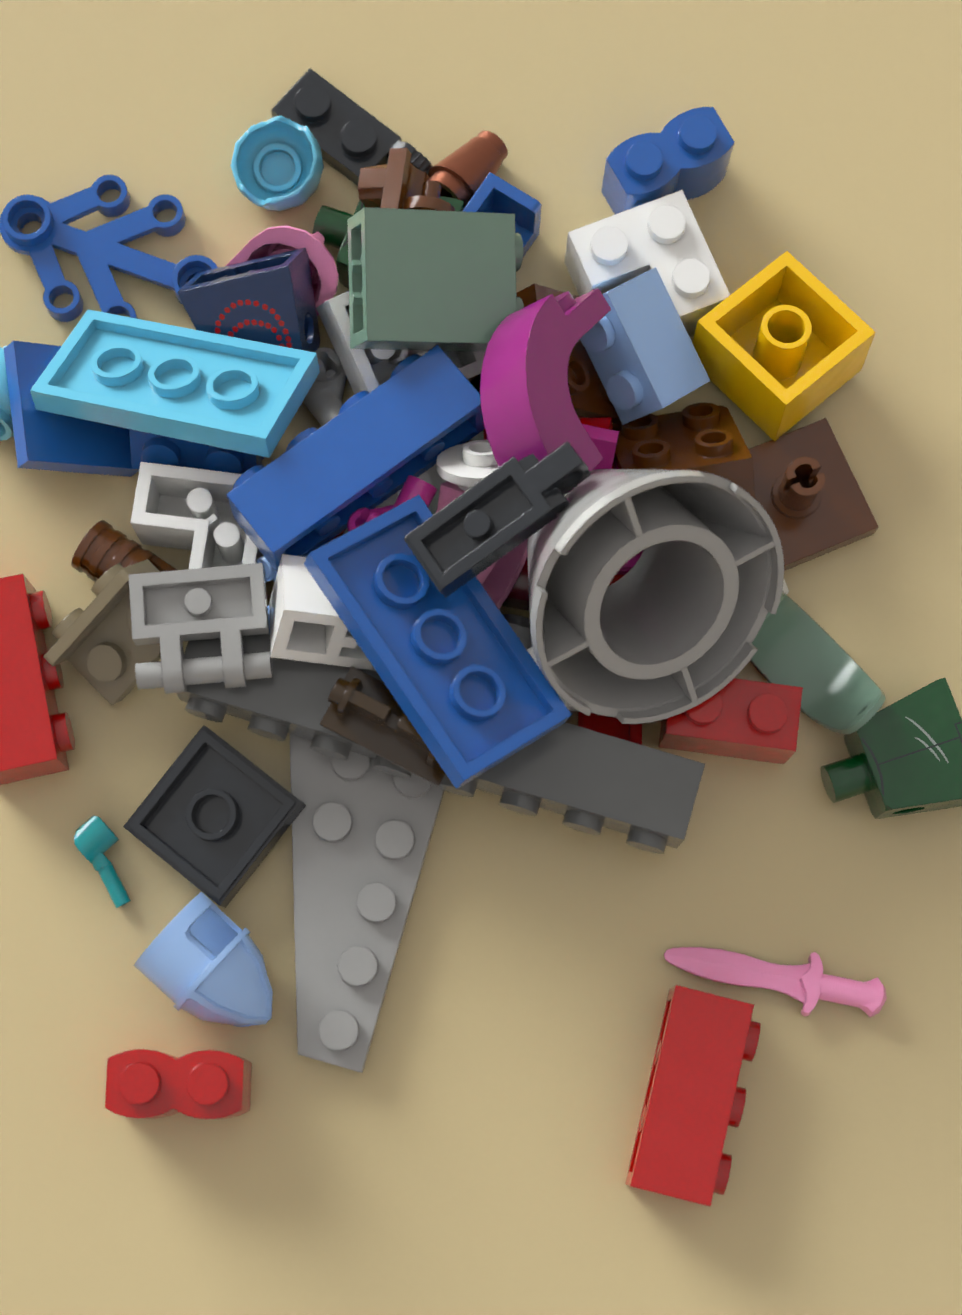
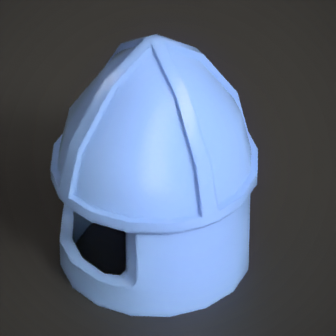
M203 892L195 896L171 920L134 964L142 974L175 1003L173 1007L178 1011L182 1009L202 1021L246 1027L266 1024L272 1018L273 990L267 975L263 955L249 936L251 932L246 927L242 930Z

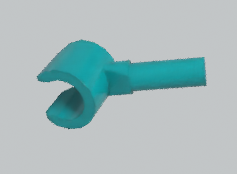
M92 816L76 830L74 844L82 855L92 863L95 871H98L115 907L118 908L131 900L112 862L104 853L119 839L100 817Z

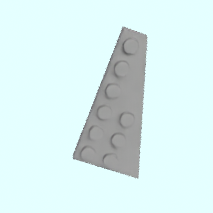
M289 733L291 793L306 804L292 823L298 1054L363 1073L445 790L413 773L411 778H401L379 771L373 767L375 758L350 751L347 760L321 754L310 748L311 739Z

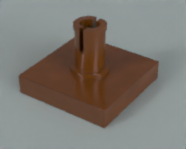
M826 418L784 434L776 441L770 440L749 449L753 457L755 498L768 513L776 527L783 551L784 571L871 536L879 528Z

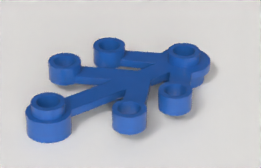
M104 175L99 177L91 187L52 203L34 195H20L13 198L5 206L0 216V233L4 242L11 250L19 254L31 256L45 289L43 302L50 316L55 320L69 322L76 319L81 314L84 304L76 285L65 280L53 248L78 256L101 308V312L115 315L125 314L131 318L138 319L133 306L123 300L109 268L173 290L181 304L178 291L199 272L218 268L211 259L201 255L188 256L175 264L123 245L153 232L163 237L177 235L184 228L186 222L181 202L172 195L163 194L153 198L147 207L86 232L67 225L96 211L107 217H117L128 209L130 195L125 182L118 176ZM114 189L121 192L118 199L113 202L101 200L103 193L108 190ZM171 209L176 212L174 219L169 222L156 220L158 213L162 210ZM27 223H41V227L31 234L22 233V229ZM70 294L74 296L71 304L65 308L53 306L54 300L59 295Z

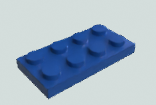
M417 495L310 552L304 562V566L457 790L558 728L572 714L547 681L541 669L477 577L471 579L447 598L437 589L404 541L405 535L433 516L421 496Z

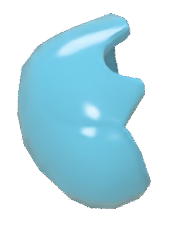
M275 116L266 122H260L251 126L235 143L231 169L239 191L252 203L267 210L283 211L303 205L318 189L324 164L320 145L307 126H302L283 116Z

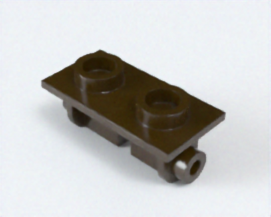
M351 666L344 679L340 677L333 686L328 697V702L331 704L322 718L320 726L439 787L446 773L385 683Z

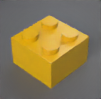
M786 251L697 321L693 345L709 379L773 441H776L862 370L876 332Z

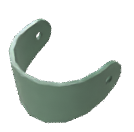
M782 591L776 615L768 611L762 627L752 642L758 650L750 660L751 663L769 683L803 687L800 711L816 723L833 732L844 735L857 731L882 707L886 700L884 692L818 623Z

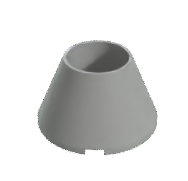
M592 470L590 476L564 496L569 505L556 514L557 518L529 537L527 541L530 632L535 657L543 675L553 689L569 705L590 716V713L616 717L622 724L650 723L667 719L696 707L715 695L741 672L758 649L752 642L762 627L768 611L776 615L781 599L784 580V558L781 541L774 523L760 503L744 489L720 476L689 470ZM644 550L632 569L621 579L608 586L619 569L629 559Z

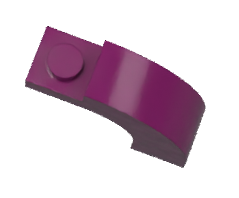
M599 288L575 299L570 291H566L556 297L551 294L508 315L494 331L483 359L480 397L487 438L499 467L513 456L517 461H520L532 453L538 461H541L567 441L580 455L590 472L603 460V457L576 414L569 393L567 377L568 362L575 344L612 310Z

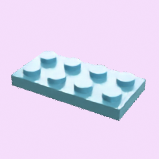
M88 309L33 385L30 393L36 410L270 458L319 375L320 370L317 353Z

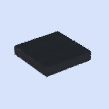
M203 725L123 827L215 903L226 908L306 804L210 728Z

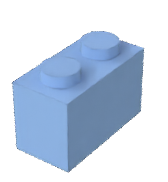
M656 267L602 294L612 310L582 336L580 340L600 377L622 425L663 409L710 381Z

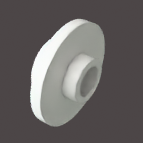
M475 440L450 447L441 452L436 461L438 475L442 479L456 484L465 492L499 467L488 440Z

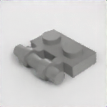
M263 563L128 575L132 640L136 646L160 644L161 661L136 663L135 675L138 690L164 687L165 694L187 692V685L225 682L226 688L247 687V680L273 678L270 651L244 654L243 636L269 634ZM221 638L222 656L184 659L183 641Z

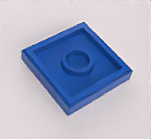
M14 340L4 348V358L18 468L131 477L139 471L133 470L131 465L129 429L35 409L30 390L61 346Z

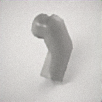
M327 347L319 348L315 352L317 353L320 373L303 400L307 409L321 426L338 415L343 405L342 400L347 380L337 353L334 349Z

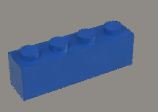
M438 345L422 356L414 354L407 357L395 367L390 375V379L370 393L365 390L350 397L342 405L338 415L319 429L312 427L299 433L288 444L286 452L266 466L256 465L245 471L234 483L233 490L226 494L234 519L275 571L278 572L282 554L307 557L310 552L323 546L344 531L353 512L365 507L368 510L376 508L402 489L408 475L419 477L437 464V457L441 452L450 447L464 444L483 431L485 426L480 394Z

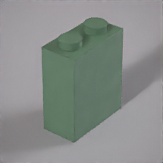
M364 207L347 219L350 349L429 351L438 345L443 351L486 352L487 345L498 325L508 315L524 308L522 299L516 297V272L519 271L523 261V240L519 233H515V214Z

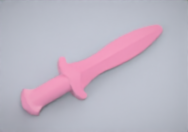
M702 947L671 948L664 953V958L668 963L693 975L719 983L765 988L789 995L803 1003L801 1015L803 1016L810 1015L819 999L858 1007L869 1017H872L880 1012L887 999L886 988L878 977L862 982L823 974L821 958L815 952L810 954L808 964L779 965L740 953Z

